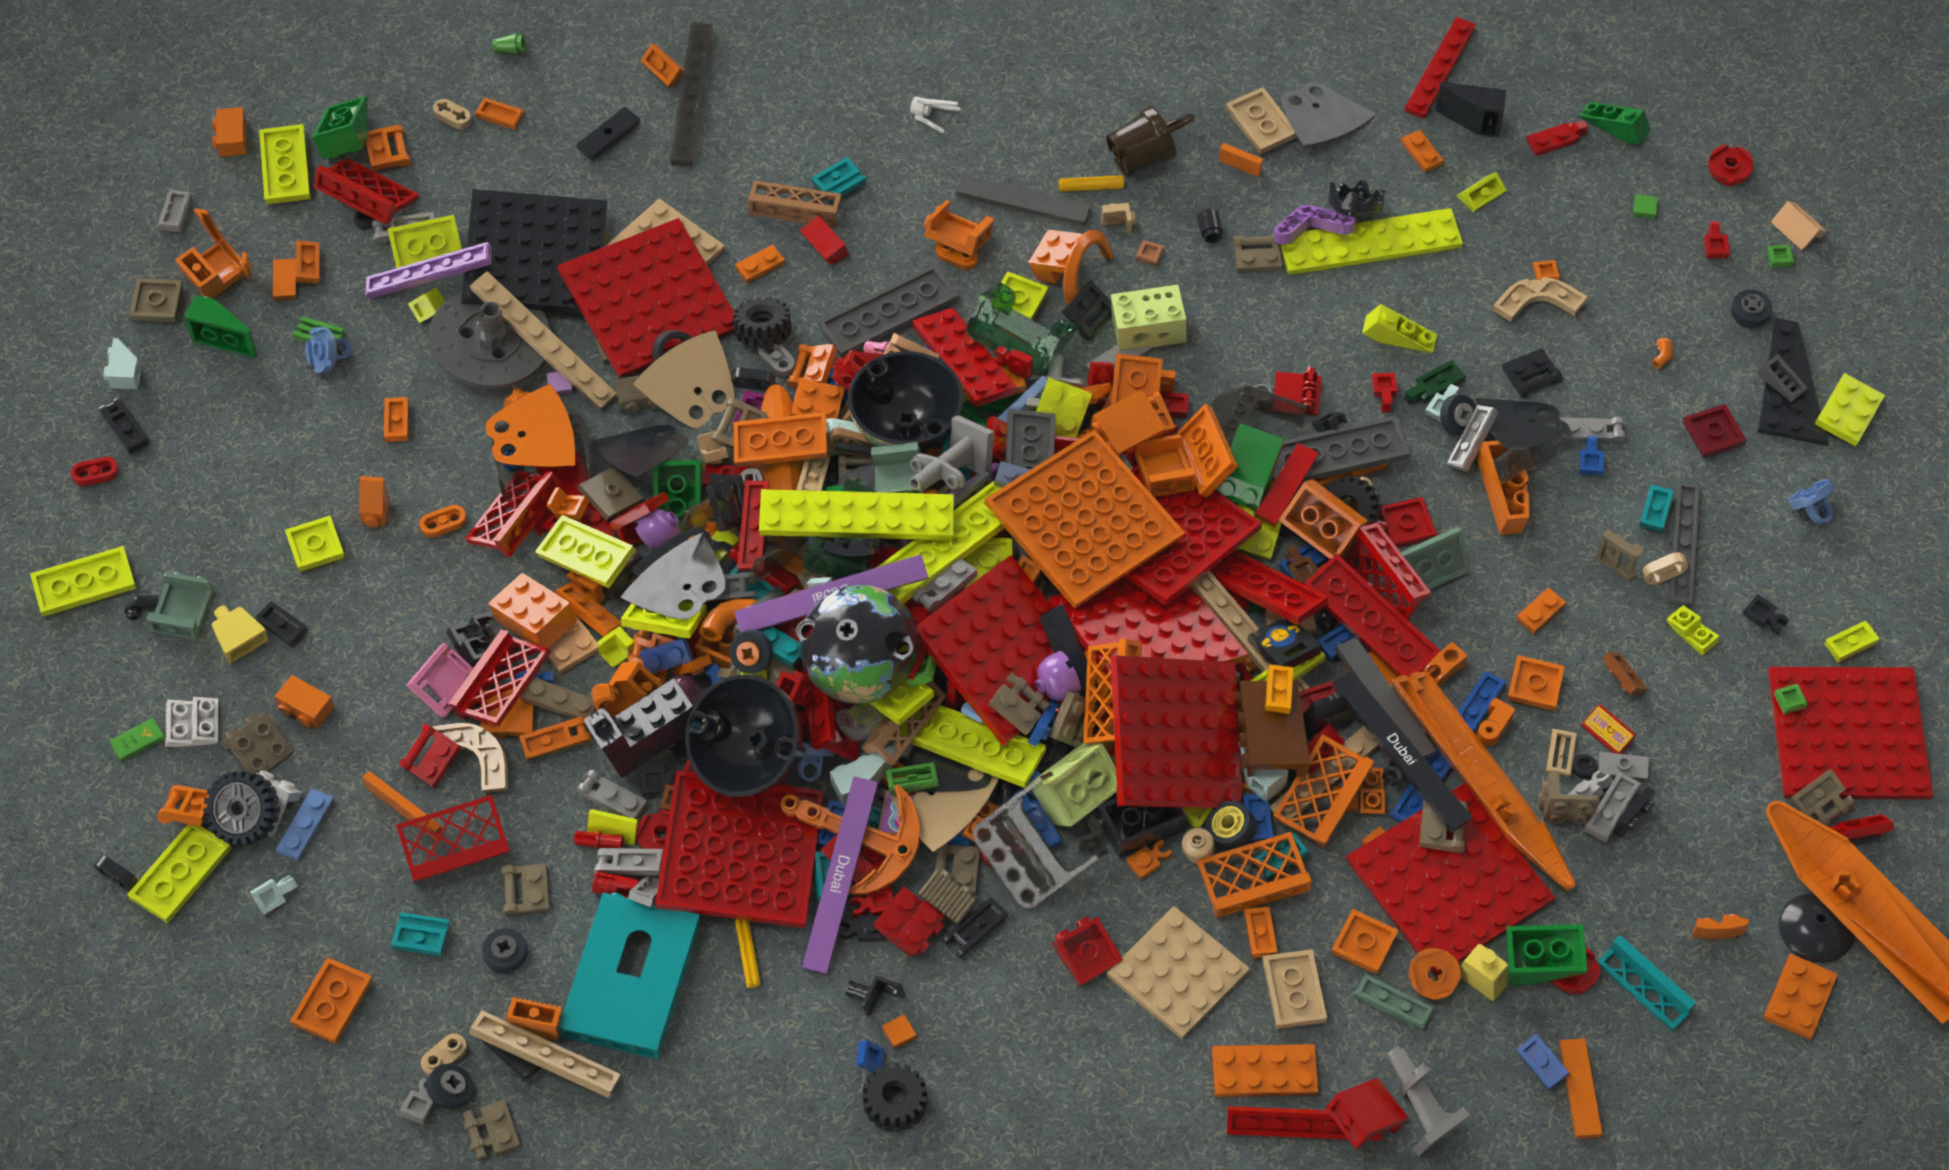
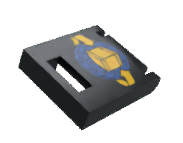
M1285 618L1257 630L1256 635L1254 633L1248 635L1250 644L1271 665L1294 668L1321 654V645L1300 624L1297 625ZM1303 645L1302 651L1290 657L1285 655Z

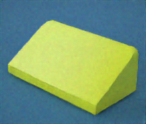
M1494 172L1459 193L1457 197L1474 212L1505 193L1507 189L1498 173Z
M590 809L587 832L597 833L601 830L603 833L622 834L624 835V844L635 845L638 827L637 819Z

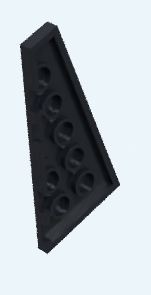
M1775 318L1768 361L1778 354L1808 389L1794 401L1790 402L1765 381L1757 432L1827 446L1828 440L1825 430L1815 425L1821 411L1799 323ZM1786 380L1783 383L1787 386L1790 382ZM1793 386L1789 390L1793 393L1797 388Z

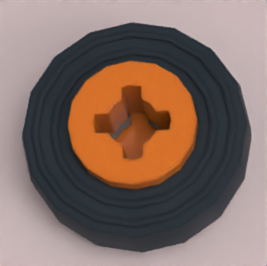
M749 629L740 632L733 638L729 647V656L738 670L744 673L755 674L763 671L771 663L773 646L770 639L764 633Z

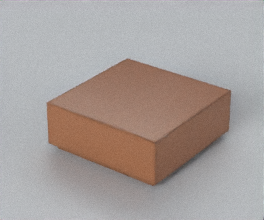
M1143 240L1135 260L1157 267L1164 251V246Z

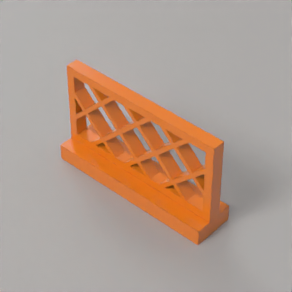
M1119 639L1115 643L1088 646L1083 743L1095 744L1115 741L1114 735L1109 731V728L1114 723L1113 709L1110 707V704L1113 702L1111 670L1107 675L1102 670L1108 662L1111 664V656L1115 654L1117 649L1120 656L1142 657L1143 643L1129 639ZM1095 652H1101L1104 655L1099 664L1096 663ZM1100 676L1103 681L1096 689L1095 680ZM1108 686L1111 693L1104 699L1101 694ZM1098 699L1102 705L1095 713L1094 704ZM1107 711L1110 717L1104 724L1100 718ZM1097 724L1100 730L1095 737H1092L1093 728Z
M1322 734L1309 755L1310 766L1320 765L1323 776L1309 779L1307 773L1305 781H1301L1303 777H1296L1275 811L1273 818L1316 842L1315 845L1324 849L1372 770L1374 761L1368 757L1363 758ZM1323 743L1333 748L1335 756L1321 758L1319 750ZM1317 755L1318 760L1313 761V759ZM1350 757L1357 761L1353 769L1343 771L1340 759ZM1336 760L1339 772L1326 775L1323 763ZM1341 776L1343 787L1340 790L1331 792L1328 779ZM1324 780L1327 793L1314 796L1311 783ZM1307 785L1310 797L1297 800L1295 789L1298 786ZM1292 796L1294 801L1288 802L1290 797ZM1329 797L1331 804L1329 810L1318 812L1315 800ZM1312 801L1315 813L1301 816L1298 804ZM1295 805L1298 817L1287 819L1281 815L1284 807ZM1325 815V817L1323 818V820H1322V822H1321L1320 816ZM1316 817L1319 827L1315 833H1312L1305 829L1303 820Z
M1291 832L1197 860L1200 874L1213 906L1215 918L1308 892L1311 889L1312 881L1310 875L1305 870ZM1288 841L1291 848L1288 855L1275 850L1278 843ZM1262 849L1268 852L1264 863L1251 857L1254 850ZM1271 855L1284 860L1280 870L1267 865ZM1238 856L1245 860L1240 870L1228 864L1231 857ZM1248 861L1261 867L1256 877L1244 872ZM1290 862L1298 866L1300 873L1291 876L1284 873L1283 870L1286 864ZM1214 863L1221 866V869L1215 877L1206 872L1204 865ZM1224 869L1237 874L1233 884L1220 879ZM1264 869L1277 875L1274 881L1267 883L1259 879ZM1240 876L1253 881L1249 889L1243 890L1236 886ZM1217 883L1229 888L1226 896L1215 897L1213 890Z

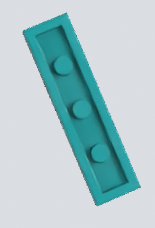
M1621 935L1612 942L1611 948L1597 961L1602 970L1671 1031L1678 1027L1693 1012L1697 1002ZM1614 955L1621 961L1622 969H1612L1605 962ZM1626 974H1636L1640 978L1641 986L1630 985L1626 981ZM1645 991H1655L1659 995L1660 1003L1649 1002L1645 998ZM1664 1008H1674L1681 1015L1672 1022L1665 1016Z

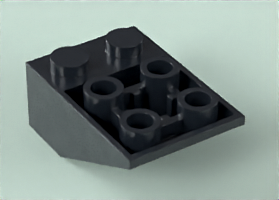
M1440 82L1435 111L1477 135L1499 137L1505 108L1506 90Z

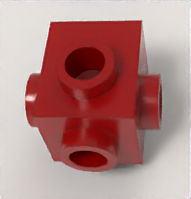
M851 349L844 358H838L833 365L835 370L832 379L835 380L837 385L849 391L855 375L869 361Z
M796 670L794 674L781 671L776 686L790 697L795 706L798 704L804 707L811 699L815 685L807 680L808 675Z

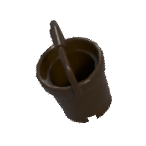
M1148 106L1139 113V116L1106 135L1108 149L1110 152L1113 151L1115 156L1113 158L1114 162L1123 174H1128L1160 160L1165 162L1175 158L1177 155L1176 146L1171 133L1193 122L1195 116L1193 114H1185L1178 119L1166 123L1154 107Z

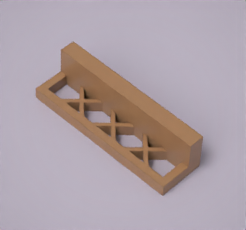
M754 180L748 198L749 215L806 224L820 216L829 227L836 228L841 194ZM757 189L767 190L769 192L765 195L756 194ZM787 193L790 197L780 198L778 195ZM806 196L811 197L812 200L804 202L800 198ZM825 200H832L834 201V205H824L822 202Z
M934 681L926 683L925 685L930 687L937 697L932 703H926L921 707L922 717L919 720H913L912 715L902 723L908 724V735L900 737V726L885 716L861 748L867 754L877 752L889 765H894L947 695ZM888 741H894L895 752L892 756L884 748Z

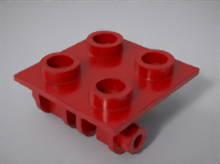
M1308 367L1304 374L1276 371L1272 410L1318 415L1322 376H1318L1314 367Z

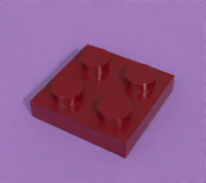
M1726 404L1686 416L1683 419L1684 426L1703 458L1743 446L1746 443L1745 436Z

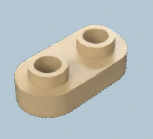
M449 1034L422 1057L421 1067L423 1072L429 1076L441 1064L457 1063L467 1052L465 1039L459 1034ZM452 1043L458 1044L455 1048L449 1047ZM431 1060H438L435 1065L429 1064Z

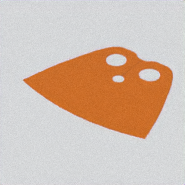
M551 384L518 399L497 412L486 422L487 434L494 440V446L492 447L493 456L498 462L510 465L541 467L575 466V443L571 422L559 395ZM499 421H506L509 424V429L504 433H498L494 429L495 424ZM524 431L526 433L525 437H518V432ZM512 444L515 446L516 451L511 456H504L501 453L502 446Z

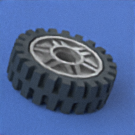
M236 771L220 776L219 780L211 784L213 788L208 789L206 794L209 797L204 798V804H207V808H203L204 814H208L205 821L206 824H211L209 827L210 831L216 833L215 836L218 839H223V842L234 845L252 844L269 835L268 832L273 831L275 828L273 823L278 821L279 817H276V813H280V807H276V803L280 802L279 797L274 796L277 791L274 787H270L272 783L269 780H265L264 776L250 771ZM241 802L244 805L243 813H241L239 810Z

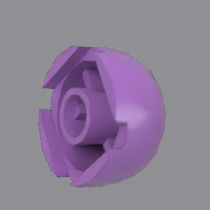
M656 508L650 513L634 520V523H638V526L635 527L636 532L650 549L653 547L657 548L680 533L677 516L673 512H667L663 509Z
M1061 651L1049 655L1041 662L1037 670L1038 680L1035 681L1036 687L1041 694L1045 693L1048 698L1059 702L1064 701L1068 691L1080 695L1078 692L1081 691L1077 673L1074 667L1069 669L1065 663L1069 659Z

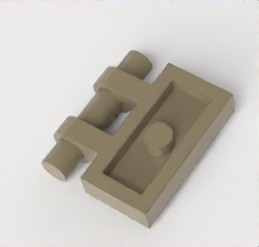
M1011 673L1006 680L1013 685L1010 689L1003 684L988 705L1024 735H1027L1041 717V714L1034 709L1036 705L1044 711L1049 706V703L1043 699L1044 695L1039 691L1035 692L1026 684V680L1022 677L1018 678L1015 674ZM1019 691L1029 699L1028 703L1017 695Z
M1832 769L1823 773L1790 798L1800 812L1807 816L1814 814L1816 821L1827 827L1831 824V820L1840 814L1844 815L1849 811L1848 808L1855 804L1851 796H1847L1843 800L1840 798L1839 794L1846 790V788ZM1831 800L1834 807L1824 813L1821 807Z
M505 1099L480 1107L483 1117L475 1118L472 1110L463 1113L465 1120L463 1125L465 1131L469 1132L471 1138L470 1147L472 1152L476 1154L478 1161L485 1160L487 1158L485 1150L492 1147L495 1156L520 1148ZM486 1127L489 1137L482 1139L479 1129Z

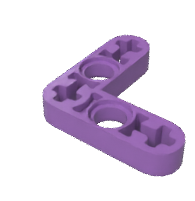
M1302 205L1274 228V241L1278 244H1289L1310 226L1343 235L1352 234L1356 231V219L1353 216H1347L1332 210L1312 205Z

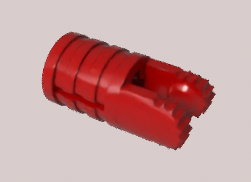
M596 871L592 884V893L600 895L603 893H618L624 896V898H628L630 890L639 881L630 877Z

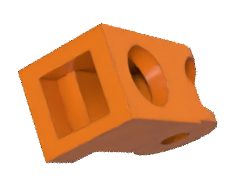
M1451 642L1432 659L1422 672L1427 671L1437 685L1441 686L1455 672L1467 665L1468 655L1454 642Z
M1495 697L1489 705L1487 714L1490 716L1488 720L1480 724L1477 733L1478 739L1485 747H1492L1498 742L1512 721L1516 710Z

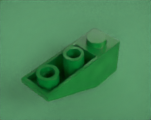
M1589 102L1578 115L1580 118L1623 142L1640 144L1651 131L1645 111L1641 109Z

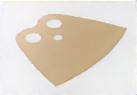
M715 330L698 335L672 348L652 363L634 382V385L655 404L682 423L693 428H699L708 422L713 414L721 413L727 409L726 403L728 399L734 398V388L728 364ZM700 387L702 393L699 395L695 394L694 388ZM721 390L725 393L726 400L723 404L713 402L712 394L714 391ZM694 405L700 406L703 410V416L698 420L691 418L689 415V409Z
M975 768L968 772V778L972 781H979L984 775L982 771ZM992 776L990 783L986 787L975 790L936 792L934 795H929L925 791H915L916 794L911 800L916 807L921 828L920 839L932 852L956 836L977 815L991 795L999 779L998 777ZM897 794L891 795L892 801L899 811Z

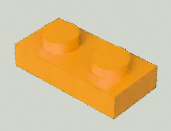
M1269 664L1265 711L1290 713L1293 683L1292 667Z

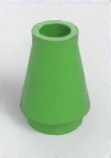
M515 33L493 39L492 47L494 52L520 55V52H525L526 41L524 35Z

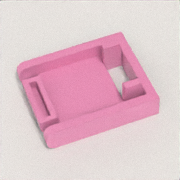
M445 642L437 648L406 685L441 718L446 717L452 708L449 702L467 678L466 675L473 669L453 649H450L443 655L442 653L448 647ZM425 685L441 699L439 703L422 689Z

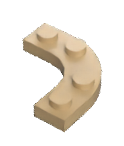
M1542 277V280L1531 281L1524 279L1512 285L1493 305L1492 311L1512 322L1529 303L1547 301L1575 316L1587 302L1588 296L1570 285L1553 278Z
M469 723L433 726V728L461 745L462 750H470L478 756L481 765V789L484 793L508 790L506 755L501 744L492 734L480 726Z

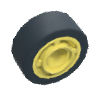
M1226 801L1219 804V808H1214L1207 819L1206 828L1212 835L1214 842L1220 848L1229 851L1245 846L1252 841L1256 833L1257 824L1254 815L1242 803Z

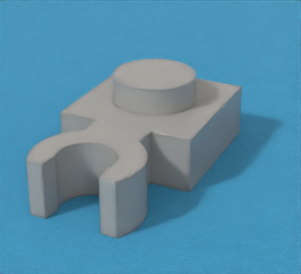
M1598 770L1593 774L1590 781L1584 779L1568 794L1597 795L1601 797L1604 794L1602 789L1609 787L1613 781L1610 774L1603 776L1602 771Z
M426 1078L420 1080L419 1092L410 1091L400 1109V1116L422 1125L435 1105L425 1088Z

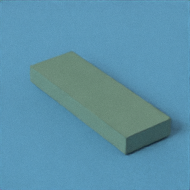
M1367 974L1364 975L1354 994L1355 998L1422 1031L1434 1010V1007Z

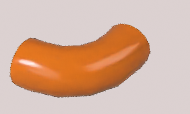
M733 599L721 603L711 610L702 622L699 629L700 635L712 642L720 641L726 629L732 624L737 623L734 611L747 608L758 600Z

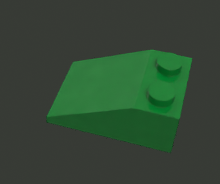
M367 96L326 108L312 135V139L323 160L327 158L336 159L344 153H356L363 149L368 138Z
M194 296L184 315L192 342L253 358L257 357L251 331L246 325L218 301L207 296Z
M1239 424L1230 447L1238 467L1215 491L1230 501L1257 510L1269 491L1284 439L1250 426Z
M700 460L663 461L653 468V497L665 492L669 500L657 508L673 512L679 519L680 531L689 529L685 519L693 515L691 508L703 501L704 475L703 462Z
M1583 924L1507 926L1506 953L1509 985H1535L1587 973Z

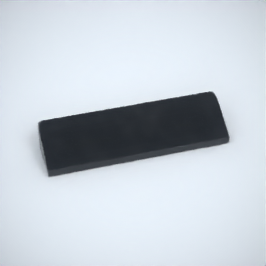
M1060 604L1043 614L1039 620L1053 652L1061 651L1068 657L1069 661L1065 663L1069 669L1074 667L1080 682L1081 691L1078 694L1086 698L1087 658L1064 605ZM1095 680V687H1096V689H1097V688H1098V683H1097V681Z

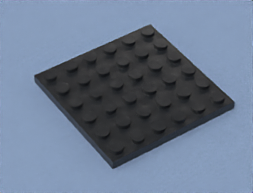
M472 189L467 248L489 242L492 246V260L490 265L464 272L461 304L483 305L485 303L470 289V285L488 271L527 309L581 313L557 271V267L562 263L604 247L607 200Z

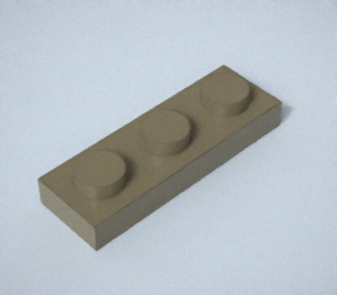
M535 677L520 696L522 701L572 719L582 716L587 718L593 714L595 709L591 697Z

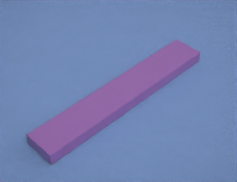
M489 242L368 276L366 277V296L372 299L490 265L492 246Z

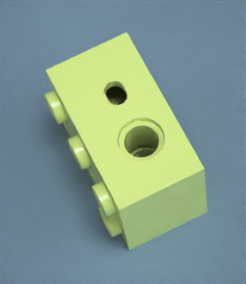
M1178 285L1111 294L1112 321L1119 350L1150 346L1159 347L1187 342L1186 316Z
M1082 743L1031 781L1029 785L1052 825L1072 826L1117 792L1116 767L1103 744Z

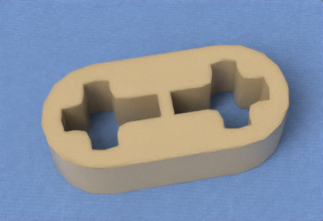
M440 99L434 103L433 111L437 119L456 129H466L470 126L471 115L467 109L447 99Z
M1676 552L1647 564L1642 571L1646 583L1656 585L1684 573L1688 569L1685 555Z

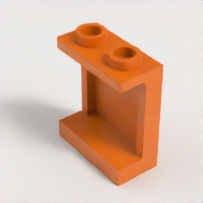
M946 200L941 206L938 205L931 215L929 214L926 217L924 237L973 256L990 239L995 219L986 216L979 224L950 213L951 201Z
M1142 389L1094 414L1091 420L1092 431L1095 430L1118 457L1151 438H1160L1166 429Z
M1180 434L1150 439L1136 446L1135 459L1145 487L1153 497L1194 491L1196 489V471L1194 467L1190 468L1182 449V436Z

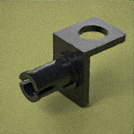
M875 976L870 986L850 980L848 985H851V987L846 985L845 988L846 996L863 1001L862 1007L867 1016H870L882 991L903 999L906 996L902 984L879 976Z

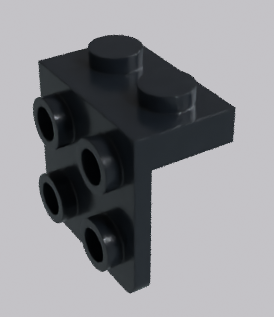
M1611 776L1612 781H1614L1616 776ZM1647 786L1641 794L1636 792L1627 809L1618 818L1613 832L1622 837L1628 830L1632 831L1639 823V818L1643 813L1647 814L1655 804L1653 798L1656 791ZM1609 787L1602 789L1604 794L1601 797H1599L1600 802L1603 799Z

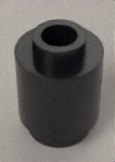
M1211 208L1204 209L1197 216L1201 237L1207 243H1215L1222 238L1223 234L1220 215L1217 210Z

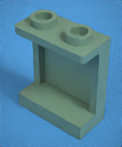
M165 572L163 576L165 586L155 613L149 612L146 620L150 631L197 640L214 593L211 581L202 576L191 577L179 572Z

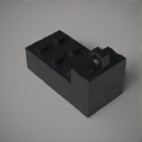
M673 678L613 718H611L605 707H602L595 714L585 718L584 722L619 776L623 778L686 736V726L693 706Z

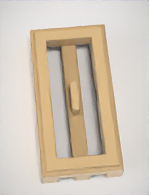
M1558 729L1552 730L1545 774L1559 772V777L1562 775L1570 779L1577 733ZM1561 736L1557 766L1552 767L1556 738ZM1566 737L1571 738L1566 769H1561Z

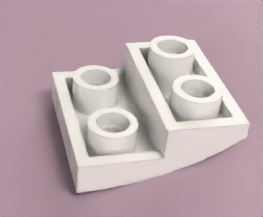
M193 697L192 701L167 700L165 747L209 745L218 742L217 698Z

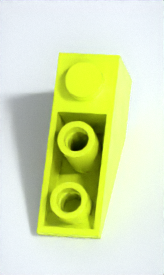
M1382 304L1366 315L1362 334L1379 343L1428 353L1434 352L1437 334Z

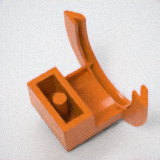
M195 208L194 211L215 245L201 255L192 247L175 259L182 274L203 297L207 296L213 299L243 276L248 280L252 279V264L244 251L242 252V258L237 255L222 236L207 210Z
M1048 230L1031 257L1029 264L1036 279L1042 282L1057 283L1061 274L1064 273L1063 293L1066 305H1068L1079 292L1078 271L1086 250L1091 245L1096 244L1103 258L1106 259L1108 256L1110 260L1113 259V253L1107 238L1098 230H1089L1084 234Z
M639 661L621 663L609 683L598 684L593 687L591 697L596 711L605 707L611 718H613L663 684Z

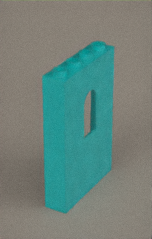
M603 893L558 1027L560 1037L659 1060L701 926L700 914L655 908V904L649 907L624 898V896L618 893ZM636 931L648 933L652 940L640 978L617 973L627 938Z

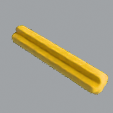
M1122 175L1059 179V190L1061 192L1124 188V177Z
M736 919V930L746 985L748 988L760 986V979L749 921Z

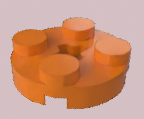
M1428 948L1419 952L1411 960L1408 973L1412 987L1420 995L1430 999H1442L1449 996L1457 986L1461 975L1457 960L1447 951L1438 948ZM1435 966L1436 970H1441V974L1438 975V980L1436 981L1432 977H1428V973L1431 971L1430 968Z

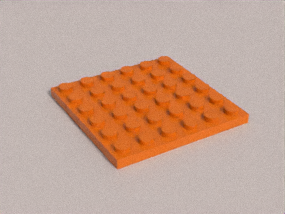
M1095 430L988 496L984 501L988 509L1074 609L1173 545L1185 535L1181 527Z

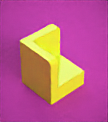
M436 287L409 302L408 305L418 322L421 323L433 316L445 300Z
M620 626L597 642L599 654L612 668H616L629 658L630 652H633L635 642Z

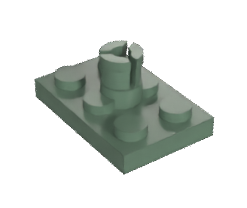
M1458 527L1401 552L1429 590L1470 572L1463 532Z

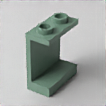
M918 442L871 447V456L875 464V490H871V492L922 494V490H913L909 484V479L917 474L911 469L910 462L916 454L922 453Z

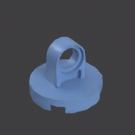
M314 327L310 330L309 334L312 336L311 341H306V357L308 364L314 365L315 369L313 371L315 373H328L332 370L335 361L347 358L350 355L351 346L349 342L342 338H334L332 332L327 327ZM337 343L341 344L344 349L342 355L337 354Z
M1823 479L1813 483V487L1799 490L1788 499L1791 509L1805 508L1814 523H1825L1830 521L1833 516L1832 507L1826 496L1835 487L1830 479ZM1819 507L1823 509V519L1818 514Z
M802 741L805 747V755L797 762V774L802 780L814 782L821 775L823 756H835L836 753L826 748L815 750L811 748V742ZM807 764H812L815 768L814 774L811 777H806L803 772Z

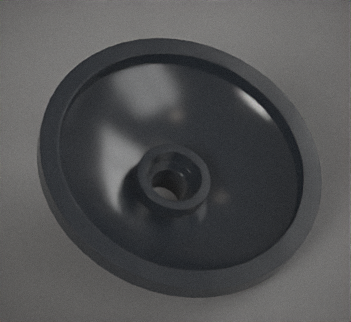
M1814 893L1803 894L1793 898L1785 905L1780 914L1779 931L1785 945L1802 959L1817 963L1837 960L1847 953L1854 941L1855 935ZM1817 918L1822 919L1824 923L1818 922Z

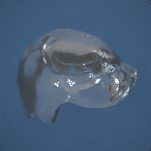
M854 704L849 709L839 711L836 716V722L847 738L851 741H861L873 734L877 725L882 721L883 713L873 706L863 707Z

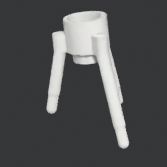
M914 97L910 112L915 114V120L921 121L931 128L944 133V129L924 118V116H929L932 108L958 112L961 111V108L954 107L958 105V102Z

